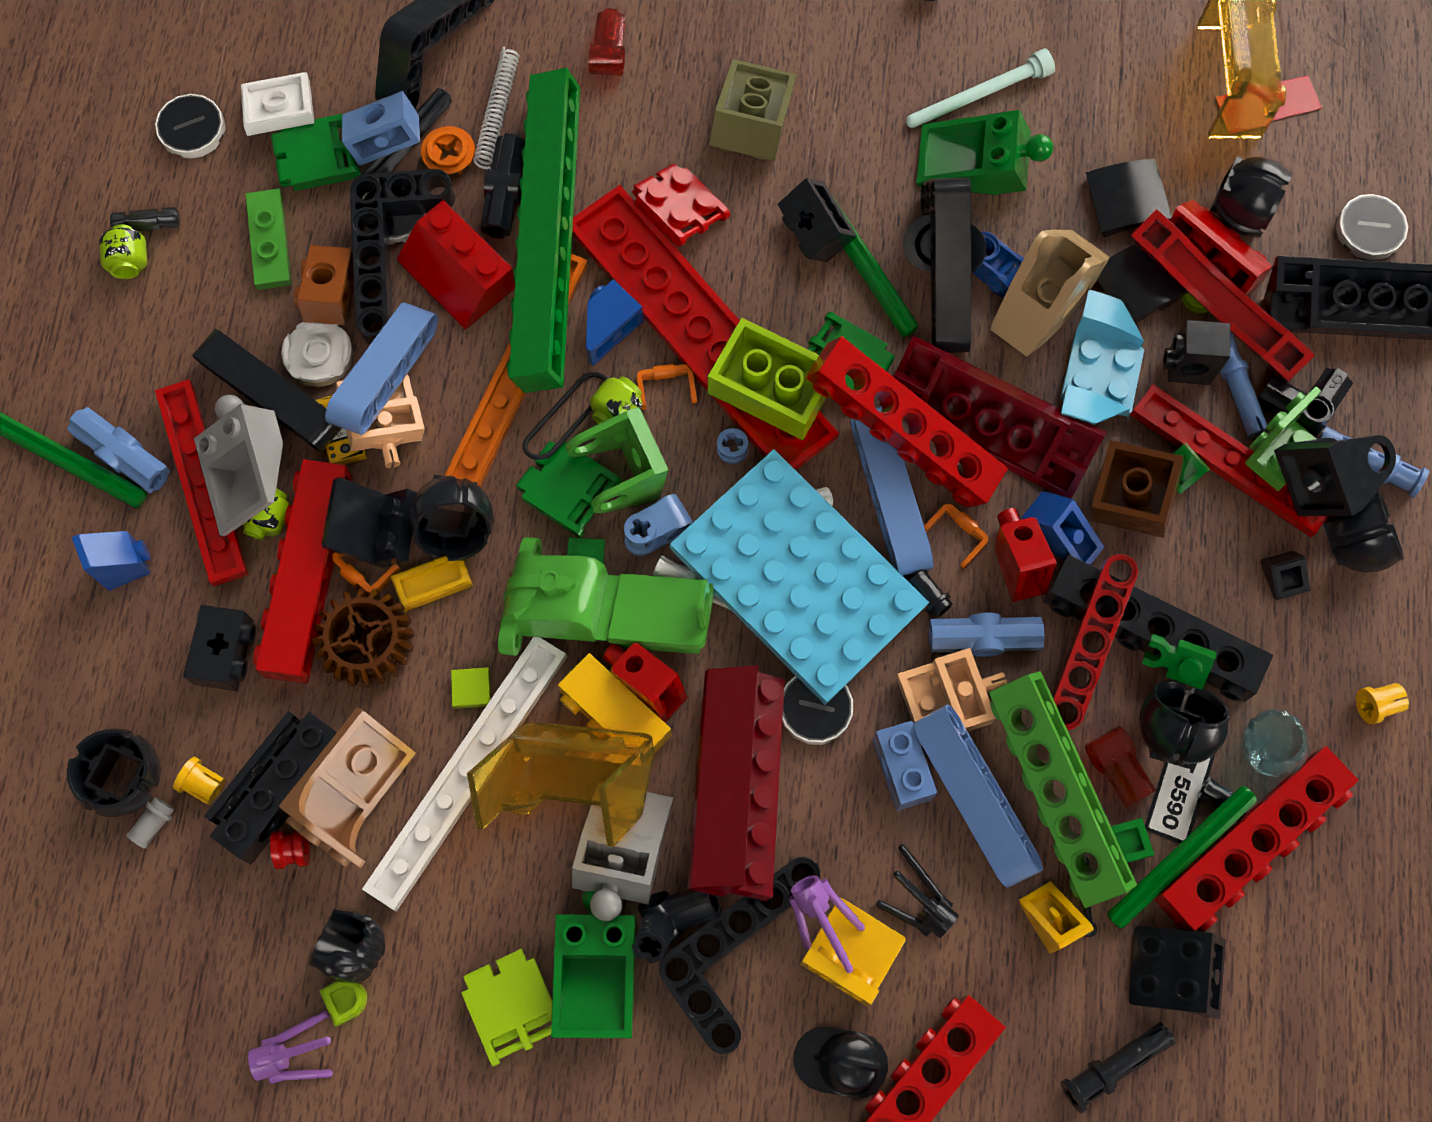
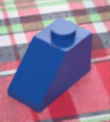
M614 279L606 286L601 285L596 288L588 301L586 350L588 362L592 366L644 322L642 306Z
M1042 491L1021 517V519L1030 517L1037 519L1052 553L1063 561L1069 554L1091 565L1104 548V545L1074 499Z
M127 531L78 534L72 537L83 570L108 591L151 574L146 561L151 560L145 543L143 540L137 541Z

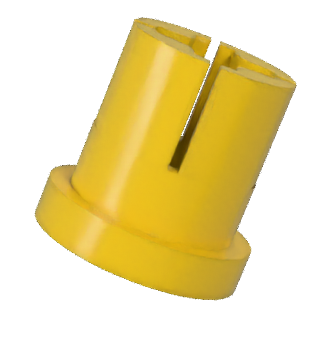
M1398 683L1375 689L1372 687L1361 688L1355 696L1356 707L1361 718L1370 725L1380 723L1385 717L1406 711L1409 707L1408 698L1394 701L1407 697L1405 689Z
M193 756L177 775L173 789L179 793L185 791L203 803L210 805L221 792L226 779L204 767L202 760Z

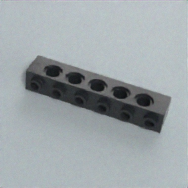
M1068 554L1060 566L1043 602L1051 605V610L1061 616H1073L1081 620L1087 603L1081 599L1080 592L1086 591L1091 593L1100 569ZM1110 575V577H1111L1114 581H1116V582H1121V581H1122V580H1120V579H1118V578H1116V577ZM1133 587L1125 608L1129 621L1121 620L1115 634V638L1118 639L1117 641L1120 645L1134 651L1139 649L1153 655L1160 654V650L1149 646L1152 635L1148 630V624L1156 625L1161 629L1162 637L1174 647H1177L1181 639L1217 652L1216 659L1205 684L1208 683L1220 689L1221 695L1233 701L1239 702L1242 700L1246 702L1257 694L1274 656L1273 654L1141 589ZM1108 595L1100 597L1095 605L1096 612L1101 617L1112 615L1114 608H1116L1113 598ZM1217 658H1223L1229 663L1230 672H1225L1218 667Z

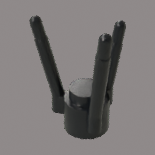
M901 844L898 847L899 851L934 897L928 899L910 880L899 871H895L893 873L894 878L923 905L918 912L922 921L882 900H878L876 905L894 917L917 928L926 937L932 932L938 938H941L955 923L959 914L951 908L953 903L941 893L907 847Z

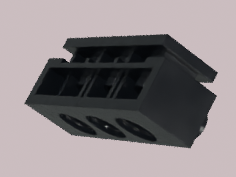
M288 711L204 815L206 819L218 825L210 837L237 858L252 865L270 842L271 833L278 831L290 816L279 805L337 732L311 712H308L300 721Z

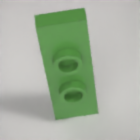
M278 188L245 193L254 284L257 290L292 285L282 192Z

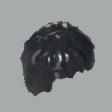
M334 909L317 940V944L313 948L308 964L320 970L324 975L344 983L365 981L371 976L373 970L378 966V961L381 960L385 953V936L381 925L367 914L362 915L354 911Z

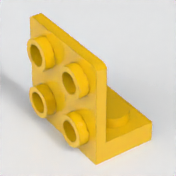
M840 898L865 926L864 931H859L836 906L833 907L828 916V920L853 967V972L847 973L823 928L820 929L800 965L868 1007L872 1005L876 998L880 984L906 939L900 933L845 899Z

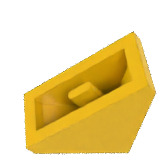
M1051 881L1019 899L1020 906L1049 954L1061 950L1094 930L1092 924Z

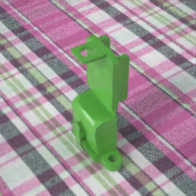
M524 537L515 559L512 575L507 581L504 592V608L500 621L498 650L501 655L517 656L523 636L590 642H596V640L608 641L609 643L620 644L624 648H629L632 644L638 643L646 650L699 654L700 649L706 643L714 597L713 585L704 579L622 573L620 576L608 575L605 565L595 558L542 555L541 539Z

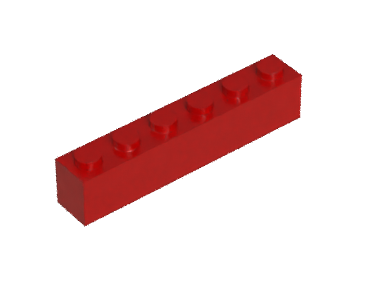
M303 459L301 470L295 472L293 478L294 501L293 505H288L285 514V524L288 526L285 539L280 540L277 549V558L280 560L277 573H273L269 584V592L272 598L269 609L266 608L261 619V628L264 630L262 642L256 645L253 654L255 670L264 678L308 684L316 650L312 639L319 636V633L314 630V624L322 622L320 611L325 609L334 567V561L332 560L334 552L322 547L323 533L333 479L340 477L351 482L353 480L346 465Z

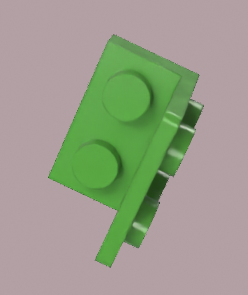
M1315 387L1307 396L1300 392L1285 408L1289 413L1279 412L1266 426L1265 429L1270 434H1267L1265 431L1262 432L1249 447L1254 452L1245 464L1277 491L1286 482L1274 450L1283 444L1317 439L1297 423L1296 420L1320 394L1321 390L1318 387Z

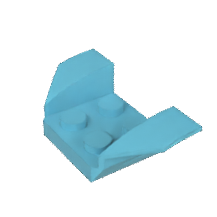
M1088 290L1083 315L1072 340L1059 400L1063 401L1062 415L1094 425L1117 415L1129 417L1132 412L1144 354L1142 347L1144 340L1122 300Z

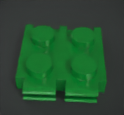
M343 114L314 119L313 124L281 129L282 132L271 135L281 187L293 186L294 191L353 180L361 175L359 167L355 166L353 156L342 143L338 128H341L342 131ZM343 154L347 156L348 167L345 165Z
M833 312L826 314L824 317L826 322L818 334L812 336L808 341V350L812 352L816 350L818 351L817 354L820 355L827 343L843 336L885 371H888L895 358L892 353L887 351L888 343ZM833 326L834 328L826 341H823V337L829 328ZM846 375V384L853 390V380L850 376Z
M549 441L539 455L550 451L555 443ZM564 442L551 457L544 460H535V463L542 468L541 471L530 466L515 486L523 493L521 498L524 503L576 537L581 538L585 533L583 528L595 513L592 509L591 501L600 493L622 483V479L586 455L570 457L565 449L567 443ZM588 507H590V508L588 509V511L585 513V515L582 517V515H583V513L586 511V509H587Z

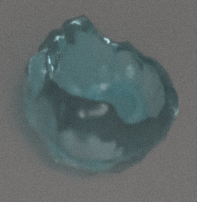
M1265 710L1249 720L1248 726L1242 734L1241 747L1246 762L1252 766L1255 772L1265 776L1277 778L1285 773L1297 772L1309 757L1310 749L1306 730L1301 721L1288 711Z

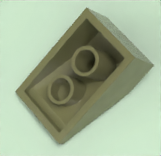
M732 59L715 109L709 146L717 147L725 152L734 151L751 155L759 160L775 161L797 74Z

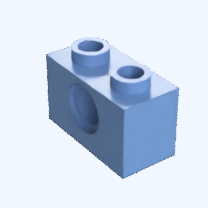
M403 91L342 115V143L359 166L420 142L419 114Z
M913 721L876 731L872 742L895 810L899 811L932 801L937 794V790L920 741L915 733Z

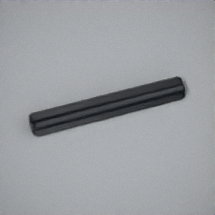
M437 88L417 110L419 114L420 138L452 103L449 93L442 88ZM414 145L373 160L361 175L391 172Z

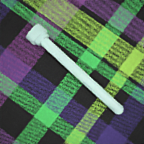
M1046 48L1034 52L1026 60V64L917 111L906 118V124L910 128H915L1030 76L1042 79L1054 74L1055 63L1053 57Z

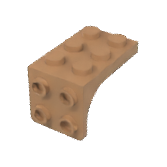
M357 707L279 805L282 810L290 815L285 822L315 846H319L326 851L328 855L344 867L353 862L361 868L365 861L357 855L355 850L358 832L367 816L415 756L416 752Z

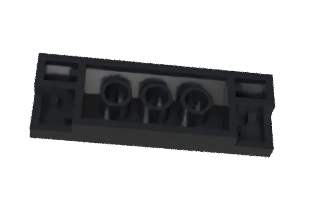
M1277 256L1275 258L1274 267L1272 268L1263 299H1267V313L1290 332L1432 340V264Z

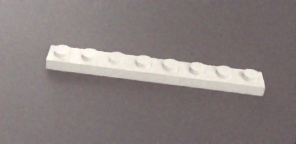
M540 637L532 638L362 890L397 912L566 660V653Z

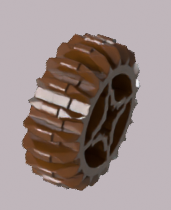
M358 588L356 598H352L348 592H343L344 602L340 605L336 600H330V605L334 609L331 613L324 610L320 611V616L326 622L314 624V630L321 634L312 639L313 645L321 648L315 653L318 661H325L322 666L323 670L326 673L334 672L333 678L337 682H341L347 677V684L350 687H355L361 678L362 685L365 688H369L372 684V677H375L379 684H384L385 677L383 674L389 671L392 676H397L398 671L394 665L397 662L401 665H407L408 663L407 658L402 652H412L414 648L410 642L406 641L415 636L414 630L407 627L412 622V619L408 614H403L405 608L400 602L393 604L394 598L390 594H386L381 598L380 592L373 588L367 597L365 591L362 588ZM361 613H378L388 618V620L383 622L379 620L367 622L363 620ZM349 620L348 630L339 636L338 641H336L341 627ZM359 625L365 632L368 633L366 635V643L369 648V651L363 644L360 643L362 633L359 628ZM392 634L388 648L379 657V646L382 642L388 640L389 635ZM346 653L349 656L359 653L363 654L368 663L352 664L340 659L339 656Z

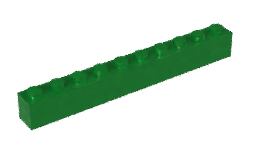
M567 67L530 75L529 90L526 91L528 109L527 118L524 120L525 147L522 148V160L524 163L523 176L520 177L522 194L521 206L518 207L517 211L520 223L519 236L515 240L517 266L513 269L515 294L511 300L513 323L512 328L509 330L511 351L510 360H508L506 366L509 379L524 393L563 388L581 89Z

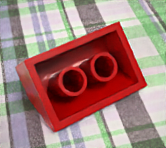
M444 200L416 222L397 257V262L464 330L469 328L515 289L513 268Z
M1195 200L1180 204L1175 209L1170 221L1247 296L1264 281L1274 267L1262 253L1253 250L1241 240L1236 231L1227 228L1214 217V214L1208 208L1202 207Z

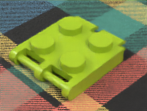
M522 949L496 960L501 974L495 976L491 966L488 964L463 976L468 989L461 992L493 1067L500 1064L501 1058L522 1048L527 1051L533 1048L532 1043L551 1035L552 1025L530 1036L528 1035V1032L552 1021L553 999L535 958L527 961ZM518 1037L520 1038V1041L496 1052L495 1048L507 1044Z

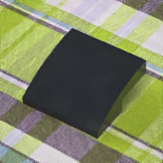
M1156 159L1123 162L1086 172L1103 237L1135 227L1139 228L1156 209L1168 220L1171 219L1172 216Z
M1136 244L1111 256L1096 280L1106 295L1122 300L1135 324L1156 310L1161 312L1188 293Z

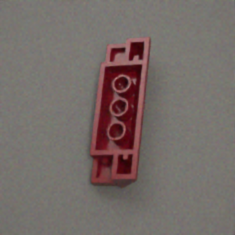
M915 336L910 340L897 370L892 375L1004 464L1008 470L1062 497L1070 499L1073 497L1107 433L1088 422L1062 415V409Z
M759 665L707 669L704 675L687 889L721 897L731 893L766 901L773 897L785 679L758 672Z

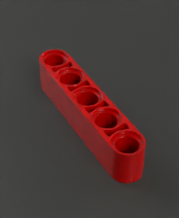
M1111 555L1102 563L1053 691L1052 697L1056 706L1063 702H1070L1076 708L1074 718L1064 722L1067 730L1075 729L1084 719L1136 582L1138 567L1134 559L1128 555ZM1116 560H1122L1129 568V575L1121 582L1114 581L1109 575V567ZM1108 595L1115 601L1116 608L1112 615L1101 617L1096 612L1095 605L1100 597ZM1090 631H1097L1103 640L1102 646L1095 652H1087L1082 646V638ZM1075 667H1085L1089 672L1088 682L1081 687L1072 686L1068 679L1070 671Z

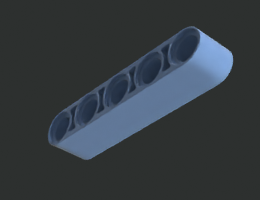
M405 302L401 303L331 397L325 413L326 422L360 435L365 434L432 340L438 325V315Z
M882 406L876 409L881 412ZM850 418L851 430L891 565L902 576L932 569L934 566L932 551L904 460L898 456V450L889 443L874 438L869 432L870 428L861 421Z
M945 705L914 722V730L922 747L1000 882L1009 888L1043 871L1040 856L956 711L950 705Z

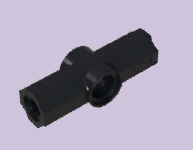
M504 133L503 136L497 137L492 167L487 169L485 174V204L480 228L482 233L489 235L491 238L503 239L511 235L516 203L521 202L520 177L523 176L522 148L525 147V140L516 134Z

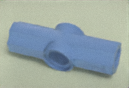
M89 407L77 410L69 419L70 423L67 430L81 443L92 449L94 455L116 473L120 474L122 472L149 494L160 490L167 482V477L170 473L167 466L145 451L144 447L121 427L117 426L115 428Z
M978 613L968 618L930 619L928 638L931 653H954L970 648L973 656L989 657L1000 655L1004 651H1041L1044 648L1045 634L1041 617L1001 618V615L997 613Z

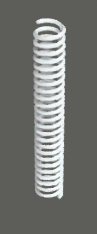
M505 47L501 49L494 76L495 79L493 80L489 102L487 103L488 106L486 107L483 125L481 126L482 129L473 158L476 166L482 169H491V167L482 166L476 160L485 165L492 164L495 143L502 130L504 113L509 103L508 99L511 94L512 81H514L516 68L518 67L517 63L519 62L518 59L520 58L518 52L511 49L505 50ZM505 52L514 53L517 55V57L512 54H506ZM479 158H482V159H485V160H489L490 162L483 161V160H481V159H479Z

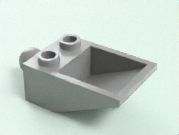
M224 395L217 400L215 413L219 420L194 438L219 534L222 536L228 535L274 503L283 440L275 412L273 410L244 405L242 400L235 395Z
M599 782L581 833L572 867V888L596 892L591 898L590 909L597 919L602 921L615 919L622 909L621 899L649 904L673 797Z

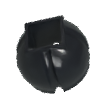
M1237 156L1223 178L1210 211L1217 213L1223 224L1227 228L1236 231L1239 235L1260 238L1263 234L1261 229L1266 230L1286 192L1281 186L1289 184L1292 172L1287 170L1281 163L1270 158L1257 156L1243 159Z
M434 474L433 479L416 493L409 511L410 531L418 547L435 559L441 554H445L448 561L463 560L479 553L488 543L487 539L491 534L494 524L493 507L485 491L477 485V482H472L467 478L456 479L455 476L451 475L441 476ZM450 504L465 505L463 512L438 508Z
M1380 490L1376 492L1365 508L1354 516L1326 517L1323 526L1338 566L1342 565L1354 571L1369 573L1388 569L1397 562L1404 560L1403 550L1393 524H1388L1390 514Z
M1173 680L1157 683L1153 691L1144 699L1139 719L1142 738L1149 748L1150 758L1195 770L1197 763H1201L1214 756L1224 744L1228 735V721L1230 719L1228 707L1217 696L1205 689L1201 690L1194 687L1191 690H1187L1184 683Z
M106 729L87 736L75 747L79 754L76 758H69L67 781L74 798L82 807L90 811L95 810L96 814L104 817H120L139 810L152 798L150 794L151 789L159 785L161 768L159 757L148 740L140 735L134 736L131 731L126 729ZM120 755L140 764L122 798L102 789Z

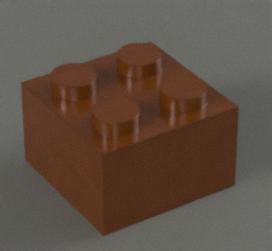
M1110 440L1091 505L1092 521L1164 538L1182 475L1183 456Z

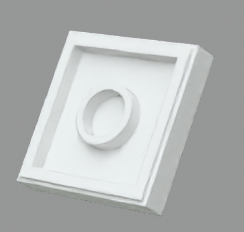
M307 72L241 85L243 123L247 136L314 123L311 87Z

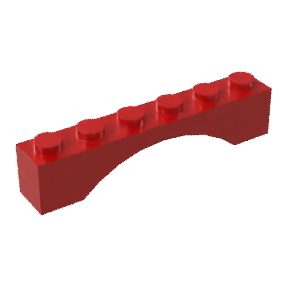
M1158 209L1131 235L1130 240L1220 323L1230 324V332L1279 378L1289 382L1315 356L1288 329L1277 322L1231 282Z

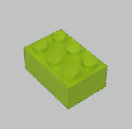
M741 318L708 375V394L801 440H804L826 400V397L818 394L813 389V384L805 378L819 355L744 318Z

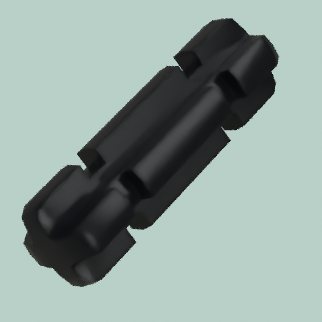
M175 207L162 208V212H158V208L129 211V215H126L125 211L113 212L110 214L111 228L120 224L128 225L136 231L161 229L162 225H165L166 229L177 228L180 226V214Z

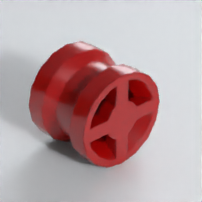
M281 830L271 833L270 852L272 863L276 870L285 869L288 864H296L299 867L309 865V840L299 834L297 830L286 834Z

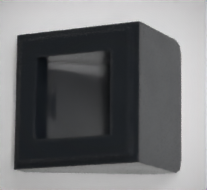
M1289 551L1261 560V566L1274 599L1279 600L1311 591L1305 556L1295 551Z

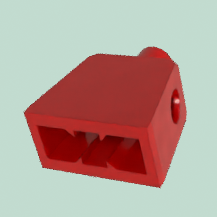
M1016 508L1000 512L997 515L1000 527L996 539L995 552L1011 601L1016 602L1047 594L1056 566V560L1037 519L1030 517L1021 520Z
M613 643L605 651L603 660L612 666L611 673L665 723L688 699L679 675L638 643L632 644L628 649H625L620 644Z

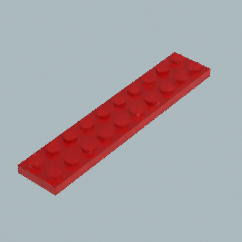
M618 185L573 217L572 236L611 281L614 279L642 306L643 318L678 359L687 365L693 372V376L708 392V375L740 320L661 230L634 204L635 201L624 188ZM710 395L735 425L747 435L748 440L763 457H766L774 449L795 470L799 469L839 437V432L820 411L804 440H801Z

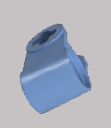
M676 494L665 496L648 508L627 518L624 524V543L626 549L635 556L648 555L674 541L693 523ZM639 531L641 535L647 534V536L642 538L639 534L634 535V533Z

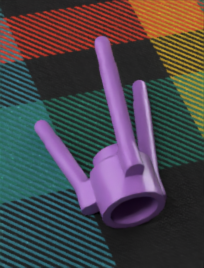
M812 875L800 880L791 888L793 896L789 897L788 900L795 912L804 949L808 951L811 947L804 913H807L809 918L817 917L845 971L852 973L853 967L825 915V912L829 909L828 900L859 931L865 930L864 924L832 890L827 879L820 880L817 875Z
M324 1010L275 1037L262 1040V1046L249 1050L248 1061L253 1078L256 1081L268 1078L270 1084H274L284 1080L331 1077L333 1072L330 1069L283 1071V1069L289 1067L290 1057L326 1046L331 1043L330 1037L309 1041L286 1049L284 1044H281L330 1016L328 1010Z

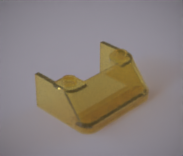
M1208 0L1197 23L1198 29H1221L1228 94L1208 131L1209 138H1262L1278 112L1279 107L1285 104L1287 91L1285 85L1281 84L1274 22L1276 0Z
M530 723L519 727L467 773L477 829L484 830L503 811L513 812L516 815L529 814L545 799L601 806L607 846L615 847L643 815L654 758L652 736L640 732L549 723Z

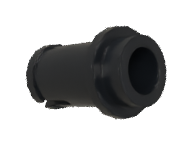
M926 570L920 571L909 581L929 601L926 609L929 615L933 614L938 618L952 607L953 603L949 600L951 595L949 593L944 594Z
M1209 777L1206 780L1207 784L1204 783L1199 790L1197 798L1218 808L1234 792L1216 782L1212 777ZM1246 812L1237 820L1238 822L1244 817Z

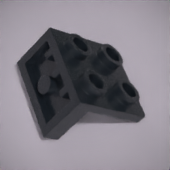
M340 477L333 479L322 547L381 568L408 562L412 540L409 511L417 492L403 489L383 494Z
M1137 926L1134 936L1129 1003L1134 1006L1192 1012L1205 1018L1220 1019L1226 940L1209 932Z

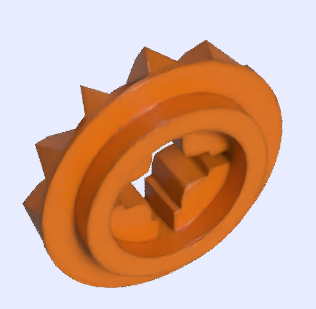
M454 126L440 127L430 132L423 140L421 156L424 165L429 169L442 170L449 176V174L454 173L461 175L463 169L467 166H472L475 145L471 136L463 129ZM451 148H454L456 156L448 155L446 158L443 157L441 150L449 151Z

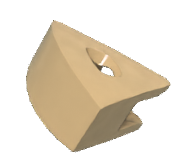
M1054 229L1041 231L1033 241L1016 272L990 330L1026 357L1047 342L1072 316L1086 297L1088 290L1096 282L1110 257L1072 230Z

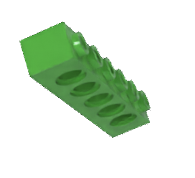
M1041 671L1025 675L990 691L992 712L997 720L1002 721L1007 733V746L1010 752L1018 757L1023 769V782L1026 788L1033 792L1039 805L1037 808L1038 816L1042 824L1047 828L1049 827L1055 841L1053 843L1054 852L1058 860L1065 864L1071 877L1069 884L1076 899L1081 900L1085 909L1125 894L1136 887V881ZM1023 709H1027L1033 716L1031 728L1027 727L1022 721L1021 714ZM1039 744L1045 746L1049 752L1047 763L1041 761L1037 755ZM1054 780L1063 784L1065 788L1064 799L1054 793ZM1070 816L1079 820L1082 827L1081 834H1076L1070 829L1068 823ZM1085 853H1090L1097 859V870H1092L1086 865Z

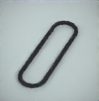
M590 372L581 376L527 435L522 447L525 455L534 460H544L551 457L593 411L591 406L585 410L547 453L542 455L531 453L528 449L530 440L583 381L591 377H597L603 381L608 378L598 372Z

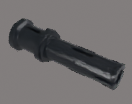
M1159 1022L1149 1031L1132 1040L1104 1061L1092 1060L1087 1064L1088 1069L1071 1080L1066 1078L1060 1082L1062 1090L1072 1106L1082 1114L1087 1110V1105L1104 1093L1107 1095L1113 1093L1119 1080L1149 1062L1162 1051L1175 1045V1039L1170 1030L1164 1027L1163 1023Z

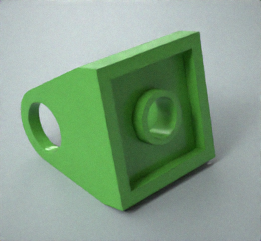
M639 407L625 411L574 436L565 445V449L570 457H580L621 448L634 475L633 478L597 495L591 501V506L595 513H606L660 499L668 467ZM596 438L593 442L585 446L577 447L585 441ZM621 495L620 497H618L617 499H615V500H613V501L604 503V502H606L607 500H609V499H611V498H613V497H616V496Z

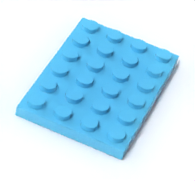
M774 449L672 541L669 546L675 555L699 579L708 580L709 584L712 583L714 594L824 705L929 604V601Z

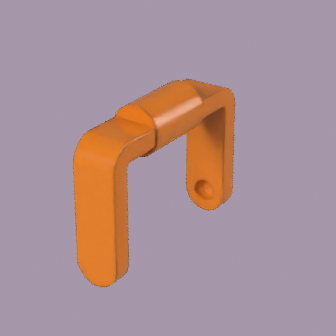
M674 364L653 366V369L639 371L637 373V384L642 392L640 398L643 406L641 410H647L643 380L676 378V376L680 375L688 376L692 404L697 403L693 372L686 364L676 366Z
M944 504L924 525L927 533L947 513L966 533L974 536L980 543L960 564L965 569L984 549L988 542V535L964 511L960 512L951 504Z
M336 552L332 555V560L341 570L339 574L355 589L360 587L368 595L373 588L380 592L392 580L391 576L398 574L401 570L398 565H393L370 586L360 572L350 563L346 564L342 560L345 555Z

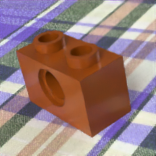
M310 245L307 259H303L301 262L300 272L302 281L300 286L295 287L294 305L300 309L303 322L345 325L354 288L352 248Z

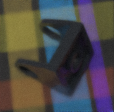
M1371 435L1339 441L1333 438H1320L1283 444L1274 450L1298 516H1354L1369 503L1392 473L1396 463L1395 448L1392 442L1382 435ZM1376 443L1382 447L1385 456L1383 467L1378 472L1373 471L1368 463L1369 450Z

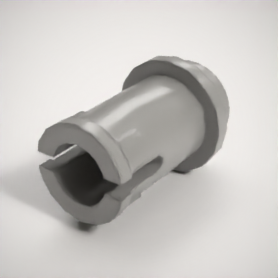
M157 797L152 802L145 804L147 809L126 834L128 839L142 848L147 849L149 843L166 821L171 822L173 819L171 814L174 809Z

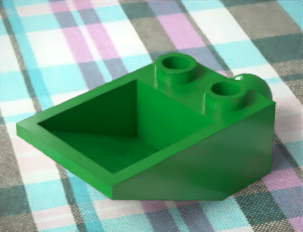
M1020 110L922 124L917 185L921 187L923 182L932 178L968 177L970 179L971 193L997 195L1027 191L1029 158L1036 162L1047 160L1053 153L1054 145L1050 137L1045 134H1036L1031 137V130Z
M583 891L582 902L585 908L589 910V915L556 914L551 1038L632 1039L636 955L632 949V944L636 937L637 919L635 915H618L610 921L597 919L590 909L591 898L596 893L593 891ZM575 927L581 929L582 937L579 941L571 942L568 940L570 929ZM612 928H618L622 932L621 939L616 943H612L607 939V933Z

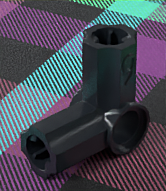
M1326 368L1311 389L1312 391L1315 387H1318L1321 392L1296 422L1314 437H1317L1322 432L1353 385V382L1348 377V373L1339 368ZM1274 375L1258 398V402L1276 414L1279 412H1286L1288 414L1289 411L1285 409L1287 405L1300 392L1305 396L1308 394Z
M688 889L672 895L667 891L652 894L649 904L640 903L638 905V911L643 920L632 944V949L637 958H643L649 963L663 960L670 941L681 935L686 928L720 917L722 910L719 896Z

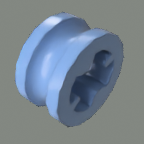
M729 428L721 432L717 438V453L719 457L728 464L742 462L748 454L747 435L737 428ZM735 439L738 451L730 452V448L723 447V445L728 446V440Z

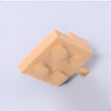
M408 374L365 434L360 435L346 430L351 452L371 448L382 449L385 467L391 468L393 463L395 468L401 464L396 446L403 443L422 441L424 424L417 397L413 396ZM344 380L336 382V390Z
M970 648L936 658L933 663L898 673L896 676L913 724L941 707L950 705L956 711L968 732L991 725L996 717L992 712L987 693L1007 684L1003 672L982 679Z

